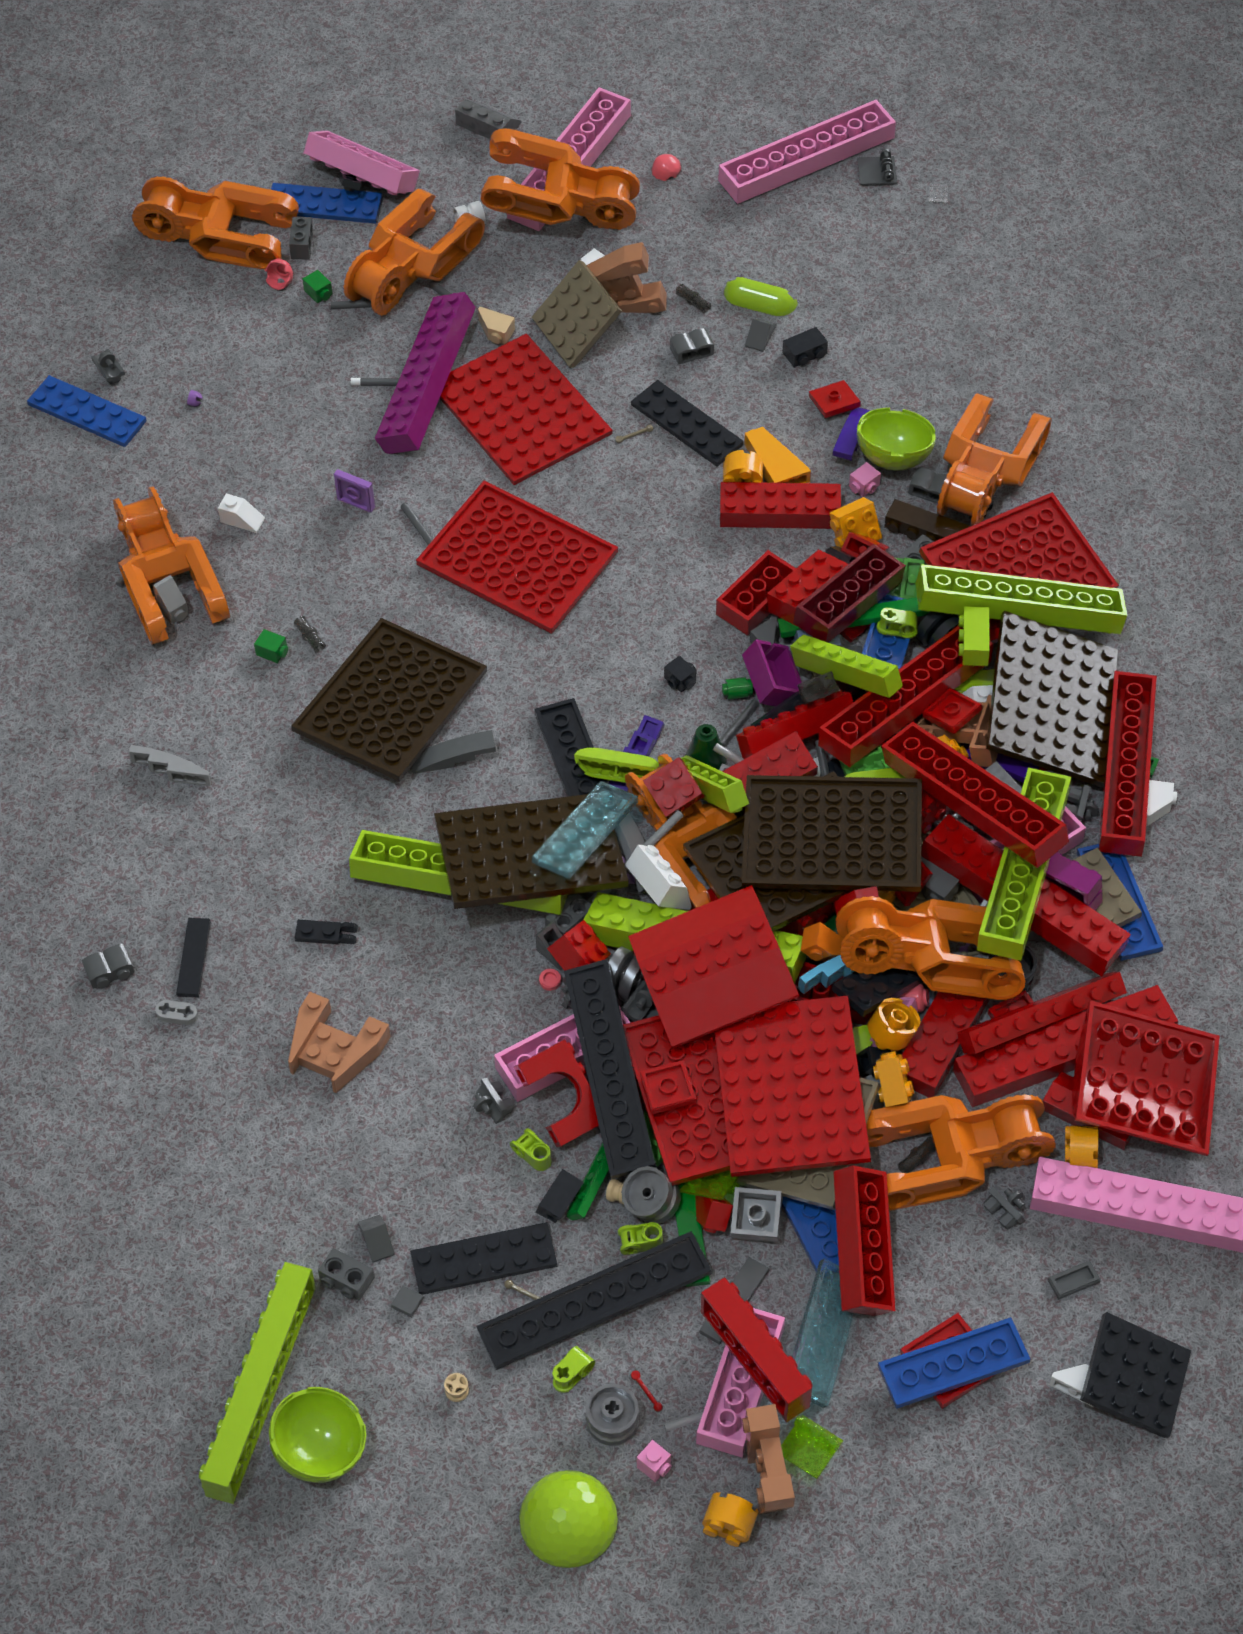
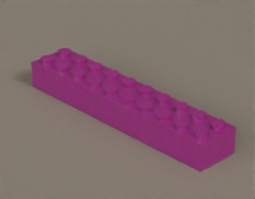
M466 292L433 297L374 438L387 454L415 451L420 448L476 309Z

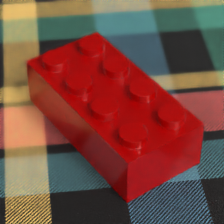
M818 549L767 593L768 612L795 625L793 621L796 606L846 567L848 563Z
M767 550L716 599V615L748 636L750 631L756 628L770 614L768 612L767 593L796 568Z
M795 731L722 772L740 779L746 793L747 775L816 776L818 766ZM745 806L740 811L742 815L745 814Z

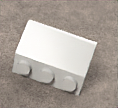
M637 845L625 866L654 902L660 907L690 910L692 906L687 887L681 881V877L671 869L669 862L662 858L656 847L652 845Z

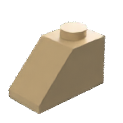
M479 306V322L487 339L495 344H506L515 330L514 317Z

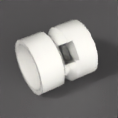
M480 201L469 203L468 207L461 205L453 208L455 222L464 213H470L482 219L486 224L484 209Z

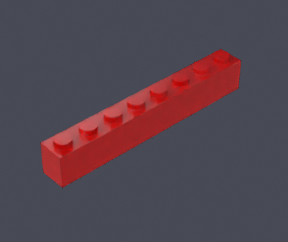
M1120 972L1105 973L1102 977L1097 976L959 1031L957 1035L963 1053L976 1054L1086 1010L1090 1000L1103 1003L1126 994L1127 991Z

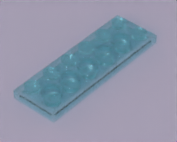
M600 781L532 856V863L570 879L638 803V796Z
M825 1258L819 1261L792 1355L798 1365L797 1369L802 1375H807L812 1382L811 1402L822 1408L829 1405L854 1314L842 1311L839 1266Z

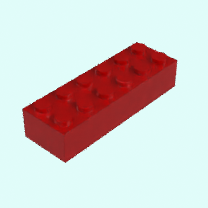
M721 482L720 527L832 529L829 513L841 508V484Z
M938 991L917 1032L902 1054L903 1059L907 1058L909 1072L906 1074L907 1080L912 1081L915 1092L928 1098L936 1096L953 1066L955 1058L958 1057L962 1050L957 1032L976 1025L990 1000L989 998Z
M854 1165L833 1171L842 1311L871 1316L895 1312L887 1172Z
M724 1277L702 1291L701 1314L771 1404L776 1405V1410L785 1422H789L808 1409L811 1403L812 1382L807 1375H802L797 1369L798 1365L793 1357L787 1356L784 1353L781 1342L769 1334L766 1323L762 1319L758 1320L754 1315V1309L747 1300L743 1301L737 1286L733 1282L729 1283Z

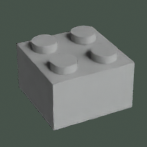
M735 1187L731 1223L732 1239L779 1243L783 1200L782 1191Z

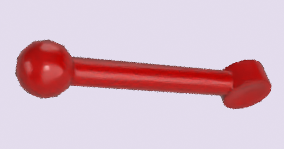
M637 1370L633 1371L631 1378L638 1382L653 1403L654 1410L660 1412L663 1409V1405L656 1401L640 1378V1372Z

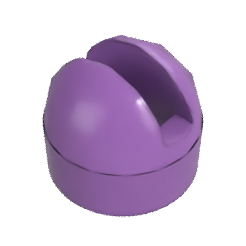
M191 390L187 405L199 406L201 402L197 400L203 399L202 395L197 391Z

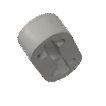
M163 1000L155 1008L158 1019L163 1022L190 1025L196 1022L198 1018L196 1006L191 1003ZM166 1008H169L170 1011H167L166 1014L162 1013ZM187 1011H191V1014H189L188 1017H184V1014H186Z

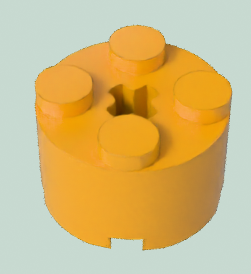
M744 450L729 453L723 463V482H763L762 458L750 451V454L744 453Z
M887 998L878 1006L867 1023V1027L875 1041V1045L879 1049L901 1050L907 1047L917 1032L921 1021L914 1007L911 1005L909 1007L903 1004V1000L899 998Z
M1065 1126V1162L1070 1163V1165L1098 1168L1097 1126Z
M721 1492L713 1493L702 1522L704 1526L703 1533L711 1537L720 1536L726 1538L725 1542L734 1547H739L740 1543L749 1541L759 1512L758 1509L754 1511L752 1509L753 1504L739 1496L727 1493L725 1498L719 1497Z

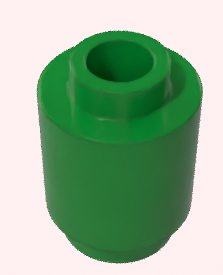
M746 677L725 679V684H722L723 696H727L728 700L748 698L749 695H753L751 679H746Z

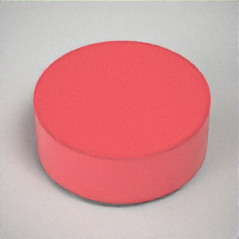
M555 969L542 971L539 976L540 986L548 991L556 990L561 985L560 973Z

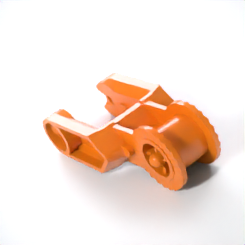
M507 128L498 129L492 133L489 147L491 158L503 164L518 163L545 170L547 175L544 191L516 184L512 179L505 176L495 175L488 177L481 191V201L487 208L549 225L569 221L573 214L583 216L594 226L605 229L621 230L634 223L636 209L630 200L638 195L640 182L631 171L618 166L593 168L582 165L580 156L569 144Z
M157 176L145 182L142 188L144 202L139 203L135 207L132 221L138 231L150 239L167 242L175 241L179 238L189 240V245L205 259L265 270L271 260L282 258L281 242L268 234L259 233L252 236L227 231L233 215L265 221L273 227L290 228L293 217H297L299 205L292 196L280 191L223 181L210 188L206 193L190 190L172 178Z
M423 189L415 190L378 223L369 242L371 250H365L352 262L344 280L345 296L352 301L365 297L371 301L372 310L376 314L386 315L399 303L405 289L418 277L441 281L480 243L485 230L484 221L470 213H464L458 218L453 228L429 249L408 237L418 228H424L433 219L436 211L433 209L432 203L436 196Z
M976 393L953 430L943 459L950 463L952 467L949 469L947 478L944 480L941 488L937 514L944 516L948 509H952L972 516L971 526L982 522L998 486H1022L1047 440L1052 418L1034 413L1013 453L1003 452L976 442L989 422L991 415L988 414V411L994 400L993 398Z
M154 486L148 488L149 498L123 506L119 498L113 499L115 513L119 521L118 529L124 535L130 553L129 556L118 562V566L151 645L167 640L169 637L165 629L167 626L164 617L150 590L149 584L158 582L169 575L175 576L189 571L212 624L230 618L225 596L199 539L195 536L179 537L177 533L173 534L167 518L168 511L161 503L159 494Z
M665 753L658 756L659 767L640 778L633 772L625 775V782L628 792L631 794V799L635 802L639 812L646 818L647 823L653 826L655 832L668 818L661 811L643 780L673 761ZM700 800L682 811L684 816L654 845L659 850L662 858L669 862L671 869L681 877V881L687 887L692 906L690 910L709 903L706 894L707 889L698 881L684 861L689 856L684 851L683 844L737 818L734 813L725 811L711 803L703 804Z
M870 896L848 902L837 914V932L844 938L840 946L841 959L846 967L852 971L867 975L884 972L891 968L916 971L931 991L996 1000H1007L1017 996L1025 988L1026 982L1021 962L1002 956L986 959L950 953L948 940L978 945L979 931L987 908L985 906L930 899L910 908L908 911L896 910L893 904L887 900ZM1006 972L1003 976L998 975L999 973Z
M940 1095L871 1110L866 1123L869 1148L886 1145L893 1140L931 1132L940 1163L939 1167L911 1173L897 1172L887 1174L889 1211L965 1196L985 1183V1168L995 1166L1003 1168L1020 1167L1037 1163L1039 1157H1048L1056 1148V1143L1051 1134L1041 1132L1037 1121L1045 1110L1042 1099L1033 1095H1016L1000 1099L985 1109L969 1112L960 1099Z

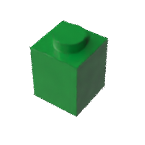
M319 270L302 278L304 291L317 304L329 299L333 295L331 282Z
M263 629L254 643L256 656L277 664L288 653L286 637Z

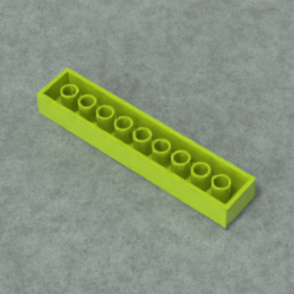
M924 564L920 566L915 583L918 609L928 612L934 611L963 615L964 606L989 607V619L1000 620L1001 614L1007 611L1048 626L1105 632L1108 634H1121L1127 618L1123 591L1117 588Z
M1028 768L1021 794L1059 820H1062L1069 795L1071 777ZM1005 846L979 931L977 951L1022 960L1050 858L1040 867L1036 868Z
M366 830L361 831L349 857L351 878L451 895L440 843ZM568 895L499 904L561 915Z
M598 892L584 920L592 927L596 936L605 945L617 948L624 947L633 951L629 935L688 911L660 907L652 903ZM776 930L773 934L795 984L807 957L806 954L800 951L803 936Z
M284 1262L282 1270L279 1269L275 1277L276 1286L274 1291L270 1290L267 1297V1309L262 1311L259 1317L258 1324L260 1327L258 1332H254L250 1341L251 1350L243 1358V1370L241 1375L237 1376L234 1381L233 1389L235 1391L233 1396L227 1399L225 1417L218 1422L216 1434L218 1435L215 1442L212 1441L210 1443L207 1453L209 1458L199 1471V1478L206 1497L234 1504L316 1289L312 1269Z

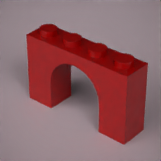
M565 1039L514 1066L524 1087L548 1074L563 1075L574 1085L576 1103L572 1111L560 1120L545 1127L556 1147H561L599 1126L590 1084L584 1076L586 1071L580 1062L577 1063L574 1057L575 1050L571 1043H567Z

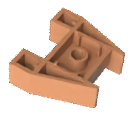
M643 242L623 246L587 265L622 312L656 313L666 311L667 293L662 282L642 284L638 274L648 272L649 255Z
M988 695L986 703L979 702L982 704L983 709L955 734L923 717L917 722V725L935 737L946 735L951 740L955 739L957 743L970 744L971 760L979 766L989 767L996 761L998 753L986 749L992 695Z
M309 992L298 1011L288 1060L290 1073L294 1075L299 1065L331 1078L333 1092L337 1093L381 1054L391 1037L389 1024L369 1016L357 1037L325 1024L331 1014L330 1000Z
M776 1405L747 1408L746 1416L742 1418L744 1433H746L748 1464L755 1463L756 1472L760 1473L761 1478L759 1482L760 1488H756L758 1514L790 1509L794 1507L795 1496L791 1477L786 1472L779 1438L780 1424Z

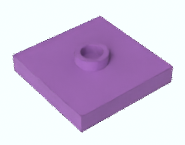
M337 469L334 473L337 500L367 512H372L375 508L372 483Z

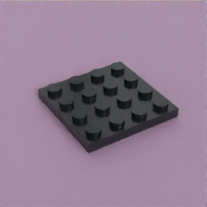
M1106 1312L1101 1318L1080 1400L1160 1437L1169 1438L1191 1350Z

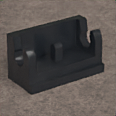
M562 1169L538 1205L535 1213L554 1223L557 1220L560 1221L584 1182Z

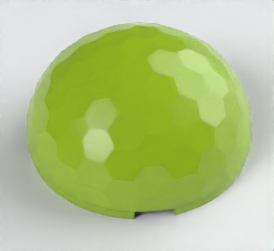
M890 408L874 409L864 414L857 425V441L863 454L872 463L887 470L902 471L919 465L931 454L936 442L933 425L923 416L905 409L902 412L890 411Z
M308 1387L305 1390L289 1394L275 1409L269 1426L270 1448L278 1464L293 1477L311 1483L329 1482L349 1472L361 1458L366 1443V1426L358 1412V1408L343 1394L324 1387Z
M573 1470L553 1472L536 1482L526 1494L519 1514L520 1532L526 1546L543 1562L561 1568L580 1567L591 1563L601 1556L612 1543L618 1523L616 1505L607 1488L593 1476Z

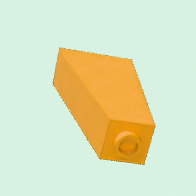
M764 427L745 432L744 445L749 453L750 451L755 452L762 458L763 477L767 483H810L811 470Z

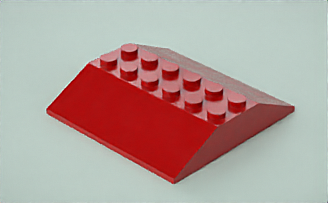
M752 885L628 936L672 1048L800 997Z
M1090 1000L1077 1049L1072 1095L1075 1121L1208 1156L1220 1036Z

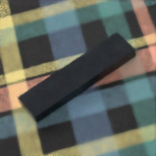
M188 918L176 991L177 997L199 998L211 924L209 918Z

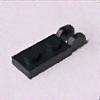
M298 919L295 942L339 945V943L355 944L356 936L351 934L340 935V933H356L358 925L352 922L341 923Z

